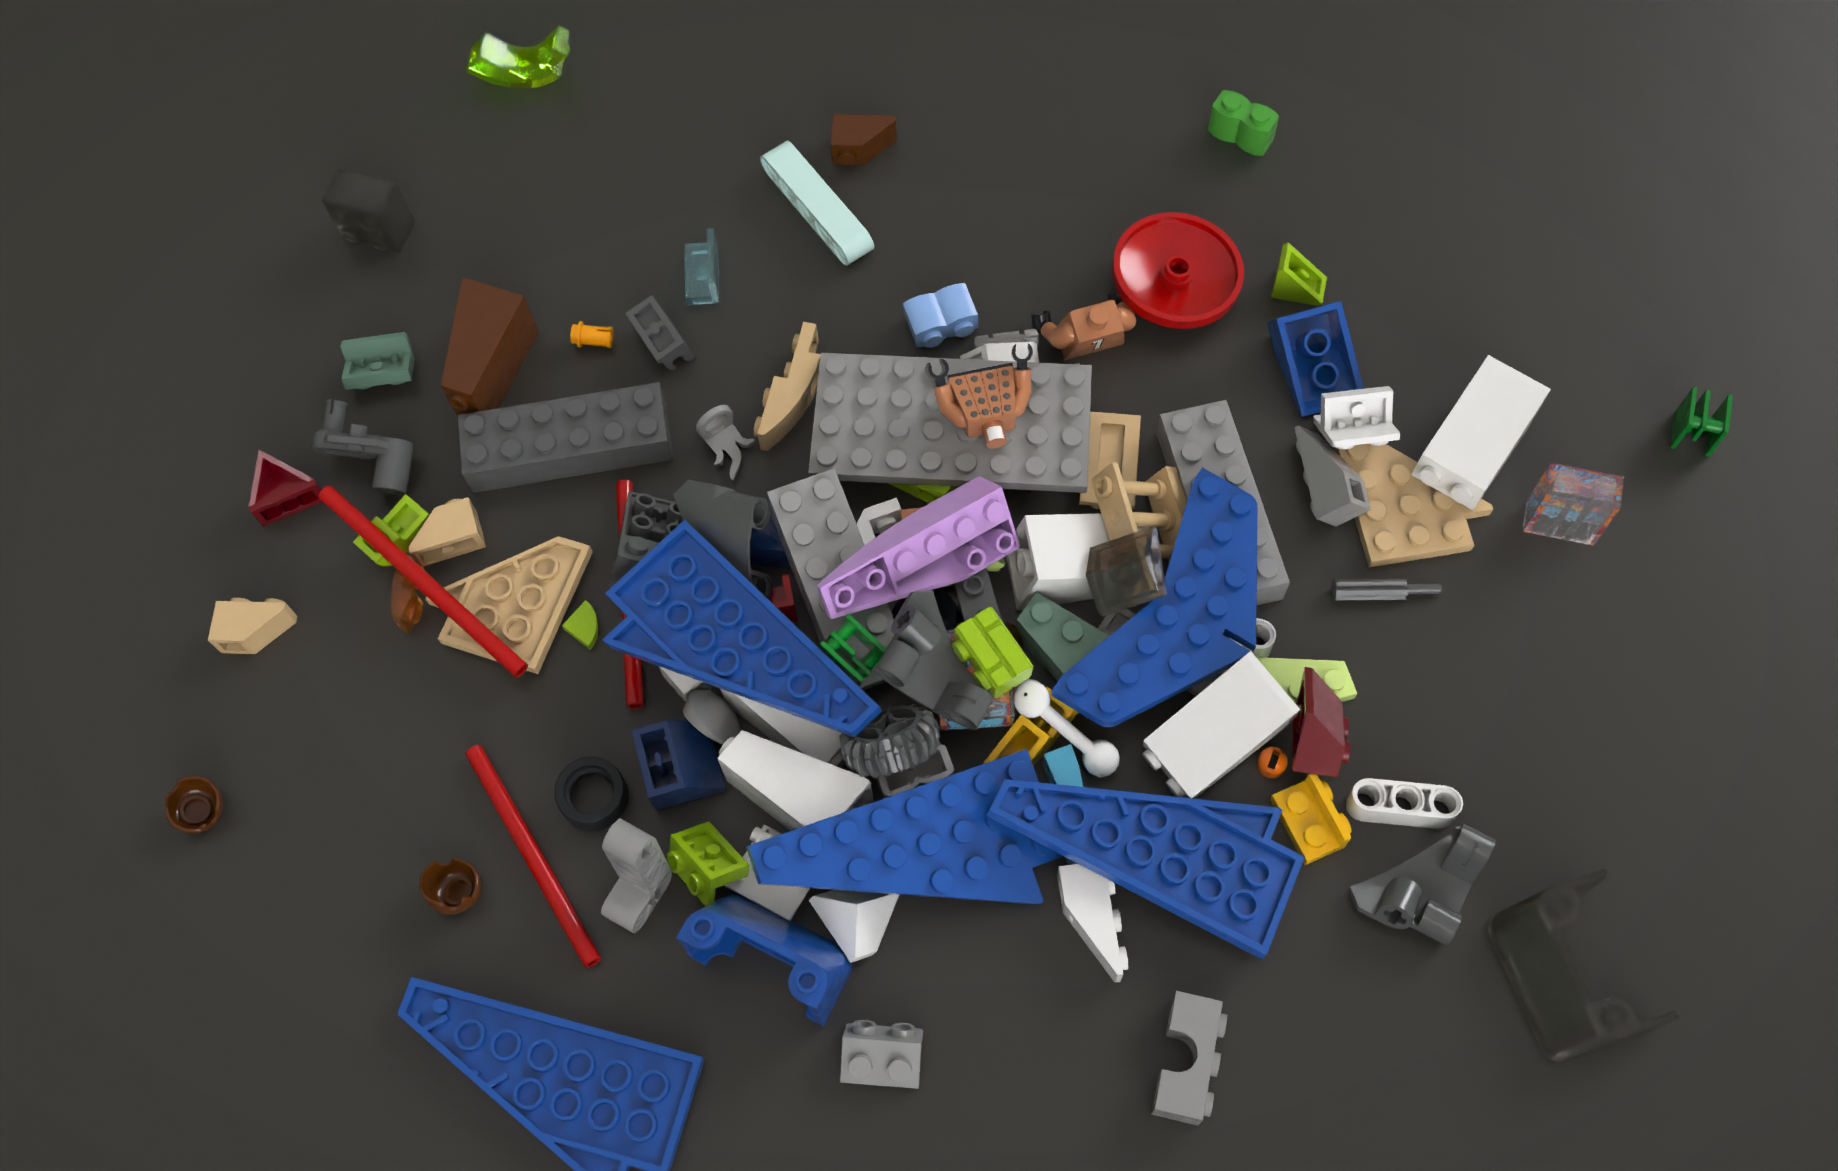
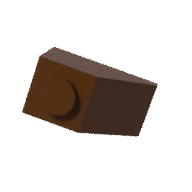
M833 114L831 134L833 164L844 166L865 165L897 141L896 116Z

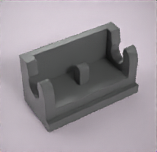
M653 295L625 313L659 364L662 362L667 369H676L673 361L678 357L682 356L687 362L696 357Z

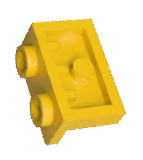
M1309 774L1305 781L1277 792L1270 797L1273 807L1282 809L1280 820L1298 854L1305 857L1303 860L1304 865L1345 848L1351 839L1350 833L1352 831L1348 819L1343 813L1337 812L1332 802L1333 793L1330 786L1325 780H1320L1317 774Z

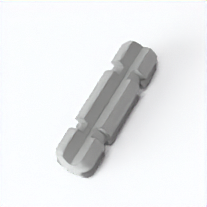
M1037 329L1023 330L1024 333L1021 334L1019 331L992 334L993 337L988 338V335H981L975 337L974 346L976 349L990 343L1035 342L1037 347H1039V334Z

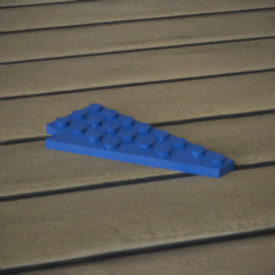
M411 977L397 1015L574 1171H629L630 1167L643 1171L671 1170L705 1060L703 1057Z

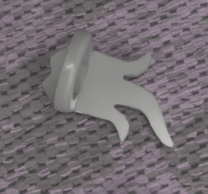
M719 405L707 411L699 419L696 431L716 454L715 467L723 465L725 459L723 452L732 459L729 475L730 479L734 481L740 469L742 458L737 444L742 448H750L755 441L754 439L743 438L733 425V411L728 405Z

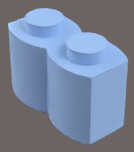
M965 283L950 285L935 293L919 295L903 303L904 316L916 347L932 348L941 344L947 337H966L979 327L978 313Z

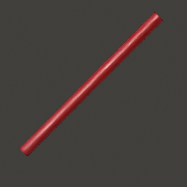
M328 485L320 491L318 497L515 678L520 677L527 670L528 664L335 488Z

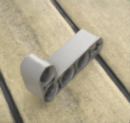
M620 818L610 827L602 844V849L619 879L604 901L601 915L635 934L642 928L668 887L672 878V871L656 838Z

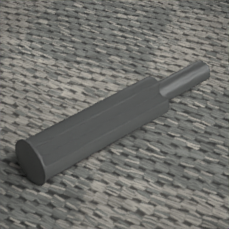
M1334 579L1331 586L1334 601L1406 600L1408 594H1440L1442 592V585L1440 583L1407 584V579Z

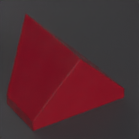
M258 449L248 507L263 527L323 502L318 497L322 489L313 478Z

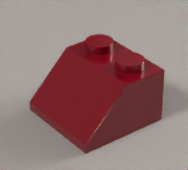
M1304 667L1296 702L1300 711L1291 723L1292 771L1338 777L1341 763H1348L1351 744L1350 741H1345L1348 735L1349 718L1343 717V705L1339 697L1313 668Z

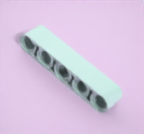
M787 140L760 156L761 164L770 179L844 265L851 264L874 249V243L868 231L790 141Z

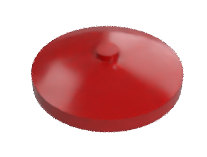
M1159 213L1135 222L1120 237L1112 259L1113 283L1124 303L1142 318L1168 328H1198L1222 318L1237 301L1244 281L1243 260L1232 239L1213 223L1186 213Z

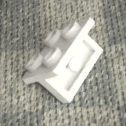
M1389 386L1321 394V415H1314L1313 423L1332 447L1346 450L1353 448L1355 445L1368 443L1381 446L1389 441L1400 439V431L1392 423L1393 390Z

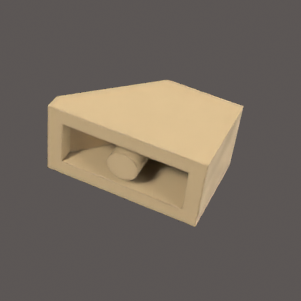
M469 497L452 499L444 505L433 509L408 547L410 555L420 567L486 547L478 513Z

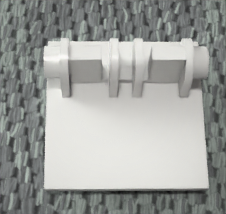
M763 825L762 828L755 827L750 836V840L753 841L751 845L781 833L766 825ZM746 851L742 858L749 864L748 876L726 884L725 887L790 921L810 888L758 884L748 852Z

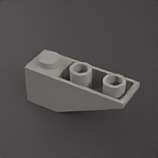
M1299 425L1294 427L1297 437L1296 448L1301 455L1305 470L1303 477L1309 487L1312 500L1310 507L1316 519L1337 527L1370 511L1363 479L1319 434Z

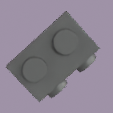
M986 568L963 581L952 584V591L947 592L956 605L961 623L973 618L988 607H992L1001 619Z

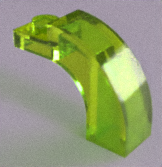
M558 25L544 41L530 47L513 46L484 33L471 47L466 72L486 82L508 88H537L545 86L561 77L563 62L570 50V46L567 44L569 31Z

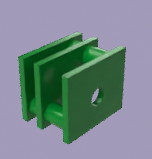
M1693 386L1674 413L1670 448L1675 449L1686 433L1692 431L1691 441H1696L1703 431H1708L1705 456L1710 457L1729 433L1733 395L1728 394L1715 413L1709 416L1711 390L1706 389L1696 403L1698 387Z
M850 614L846 616L842 626L836 632L832 631L827 641H822L818 647L858 686L864 681V677L867 678L872 673V668L879 662L886 650ZM852 634L870 650L861 661L854 656L856 652L846 643ZM836 651H838V652H839L846 660H848L855 668L853 669L844 659H842V658L836 653Z

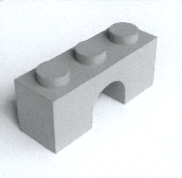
M1180 991L1175 992L1172 998L1166 1037L1175 1038L1186 1043L1192 1052L1193 1064L1190 1069L1184 1072H1173L1164 1069L1160 1071L1151 1115L1197 1126L1203 1121V1116L1210 1117L1214 1093L1208 1092L1210 1076L1217 1077L1221 1060V1053L1214 1052L1217 1037H1224L1228 1016L1221 1013L1223 1001Z

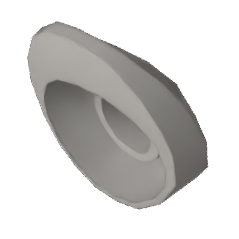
M694 689L690 692L683 708V714L701 733L720 744H724L730 737L735 738L741 732L736 714L730 704L721 696L708 689Z

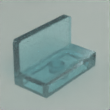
M707 228V242L685 244V299L687 305L719 303V249L714 228Z

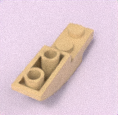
M803 322L800 334L796 333L794 335L792 343V353H794L792 362L786 363L784 378L774 376L771 388H766L762 401L764 412L762 417H757L754 426V436L758 437L760 449L763 451L770 450L793 429L807 410L817 391L821 354L816 353L819 338L817 325L814 323Z

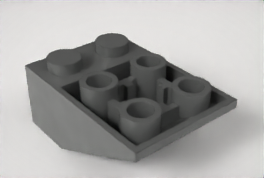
M629 491L612 565L609 588L618 582L683 522L676 502L656 498L645 493L640 494Z

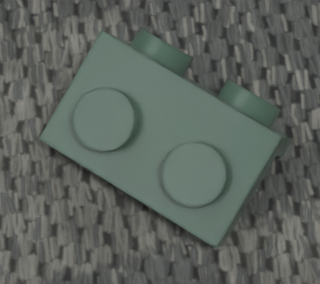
M406 332L343 340L340 347L345 359L341 380L345 390H365L372 386L385 384L400 385L406 381H412L415 357Z

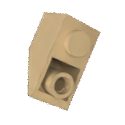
M244 598L216 601L208 641L221 653L257 654L297 622L298 616L286 602L274 598L266 599L264 602H251Z

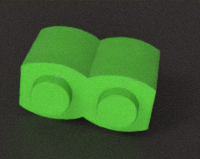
M1222 90L1212 105L1208 131L1222 141L1236 143L1238 147L1247 153L1263 156L1274 140L1279 115L1265 105L1250 103L1246 97L1237 92Z

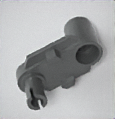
M331 399L326 400L322 428L314 432L311 449L328 455L376 460L372 490L386 494L405 495L407 493L414 443L398 438L367 434L368 427L359 424H351L349 433H344L343 428L348 403L335 400L333 403Z

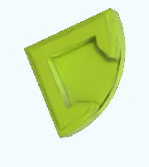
M585 600L562 627L567 633L591 650L598 639V618L593 607Z

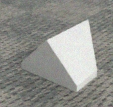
M832 890L814 895L809 902L850 963L872 956L878 951L899 895Z

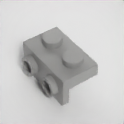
M857 1020L846 1024L842 1037L840 1083L919 1089L923 1029L915 1028L914 1025L909 1023L880 1026L870 1020Z

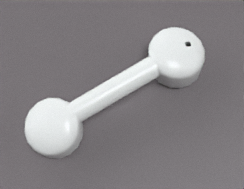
M1027 679L1014 688L1012 701L1017 711L1029 718L1040 716L1083 753V765L1090 774L1096 777H1106L1116 771L1120 760L1116 747L1107 740L1091 741L1051 707L1049 692L1042 683L1037 680Z

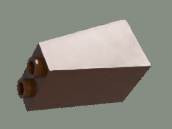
M463 278L460 285L441 380V387L448 398V402L455 411L457 419L458 415L498 409L539 333L523 295L468 278Z

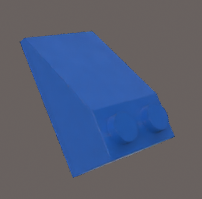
M1341 301L1267 322L1276 358L1300 417L1321 412L1322 393L1364 389Z

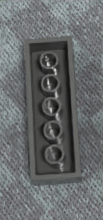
M660 382L458 415L462 475L472 493L673 460L667 406Z

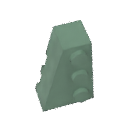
M1038 592L1034 594L1017 618L1016 629L1024 646L1040 665L1051 673L1057 682L1065 672L1109 637L1106 633Z

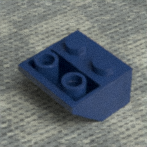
M664 720L631 730L648 799L655 811L727 790L717 759L714 741L701 733L689 721Z

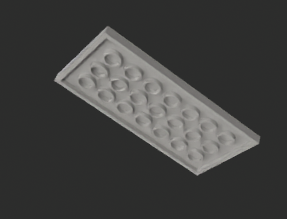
M821 353L808 471L809 477L835 468L839 481L960 487L980 476L1002 486V489L1087 493L1092 365L1027 362V367L1031 368L1032 394L1025 412L1016 418V427L1014 429L1004 431L1007 440L1006 444L1000 448L990 449L986 446L984 435L968 437L963 428L956 427L941 414L933 386L936 384L935 380L927 376L925 367L927 363H930L932 372L935 375H940L942 366L939 359H944L949 366L947 375L1007 363H1012L1014 369L1017 367V362Z

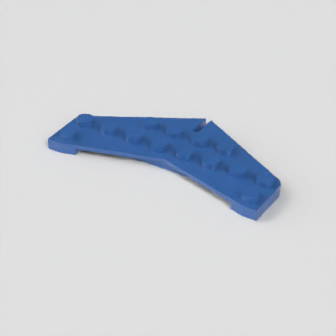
M1202 467L1192 483L1160 595L1065 672L1052 689L1051 696L1103 727H1114L1232 667L1248 654L1250 650L1254 651L1256 648L1258 505L1255 498Z

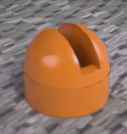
M1271 746L1264 749L1257 759L1259 772L1267 778L1280 777L1288 765L1285 752L1278 747ZM1272 754L1278 756L1274 769L1268 767Z

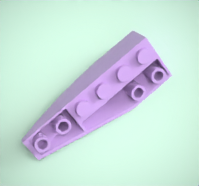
M978 476L920 508L863 546L817 585L828 617L834 619L906 598L910 592L930 591L963 581L1019 549L1020 544L1002 486Z

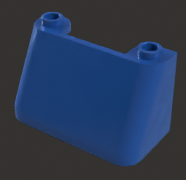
M736 894L726 895L692 913L676 937L688 956L706 967L710 959L717 955H727L733 958L741 941L792 966L793 969L788 979L789 990L796 1000L808 1006L806 1017L822 1026L827 1022L853 968L852 963H850L837 943L791 920L788 921L755 902Z

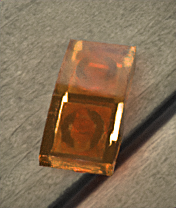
M406 553L421 568H423V566L421 565V563L415 555ZM396 569L391 590L392 616L404 633L410 634L414 624H417L422 617L423 602L415 592L418 588Z

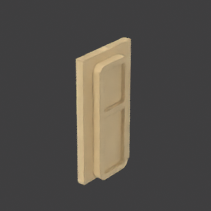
M1090 411L1087 493H1080L1079 505H1090L1094 509H1100L1091 479L1112 462L1118 463L1123 480L1137 481L1141 415ZM1128 495L1131 509L1135 508L1136 495Z

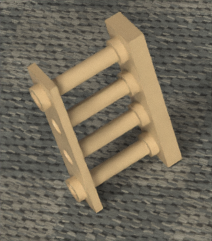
M1112 462L1091 480L1129 607H1135L1157 591L1162 590L1165 576H1152L1147 558L1168 559V562H1170L1187 501L1176 467L1165 466L1145 482L1125 481L1122 479L1118 463ZM1128 495L1148 496L1153 513L1132 512ZM1137 526L1158 527L1163 545L1142 544Z

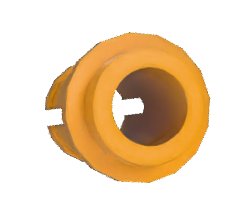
M579 321L578 324H572L570 333L571 344H577L578 348H582L583 345L611 348L613 343V327L584 325V322Z

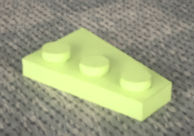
M1256 657L1295 704L1304 667L1313 668L1342 702L1355 699L1357 695L1345 661Z

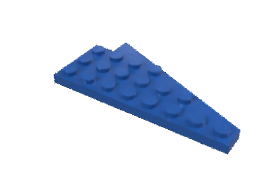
M686 520L681 522L605 593L627 616L602 639L613 650L854 738L882 712L878 704Z
M1027 749L746 847L757 882L761 885L1033 905L1040 904L1044 900L1032 868L1063 856L986 816L1004 779L1039 782Z
M1004 779L986 815L1260 959H1263L1268 953L1305 858L1271 840L1282 813V809L1278 807Z

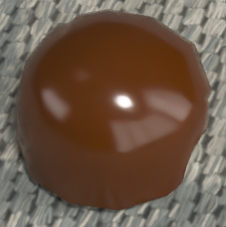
M199 775L182 777L177 780L175 787L165 797L166 818L173 828L189 835L208 831L219 821L223 814V795L211 780Z
M456 857L446 863L433 861L420 875L419 891L427 905L439 914L455 915L470 909L476 904L482 893V878L474 865L463 860L461 861Z

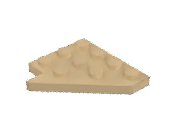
M1369 443L1360 444L1346 450L1334 447V450L1364 481L1371 510L1354 519L1369 568L1472 550L1474 542L1466 519L1489 516L1493 511L1492 504L1481 499L1475 509L1471 510L1437 489L1424 484L1421 480L1412 476L1418 462L1387 444L1381 446Z
M558 536L443 588L528 664L526 671L538 674L593 551L589 545ZM426 597L425 600L428 602L429 605L438 607L428 597ZM450 617L447 618L438 637L441 644L497 661Z

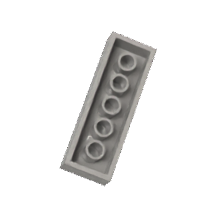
M1227 400L1160 414L1156 433L1166 465L1176 467L1186 501H1188L1193 480L1202 467L1255 498L1258 505L1257 605L1283 600L1290 581Z
M835 468L768 491L766 499L771 507V518L820 643L822 641L826 642L829 634L832 631L836 632L842 626L847 615L834 619L829 618L817 585L840 564L865 546ZM888 603L850 614L885 648L888 647L894 636L891 631L894 618ZM853 634L846 641L856 652L854 656L859 661L870 652ZM836 651V653H837L842 659H844L853 669L855 668V667H854L848 660H846L838 651ZM877 664L872 668V673L867 678L864 677V681L859 686L863 691L886 682L874 671Z

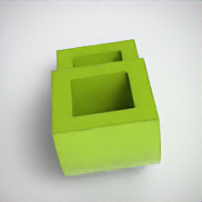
M405 494L383 520L376 516L371 522L409 556L408 547L430 514ZM360 535L353 541L375 563L381 566L392 565Z

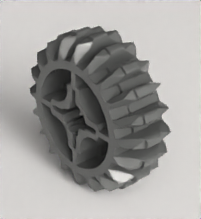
M902 703L899 706L893 707L890 705L888 708L881 709L882 712L855 738L843 733L839 735L840 753L843 762L846 763L847 768L851 772L859 774L860 777L870 775L873 778H877L880 775H887L889 777L892 773H903L905 769L915 768L919 762H926L928 756L937 752L936 748L941 745L937 720L934 719L933 713L924 706L919 707L918 704L907 706Z

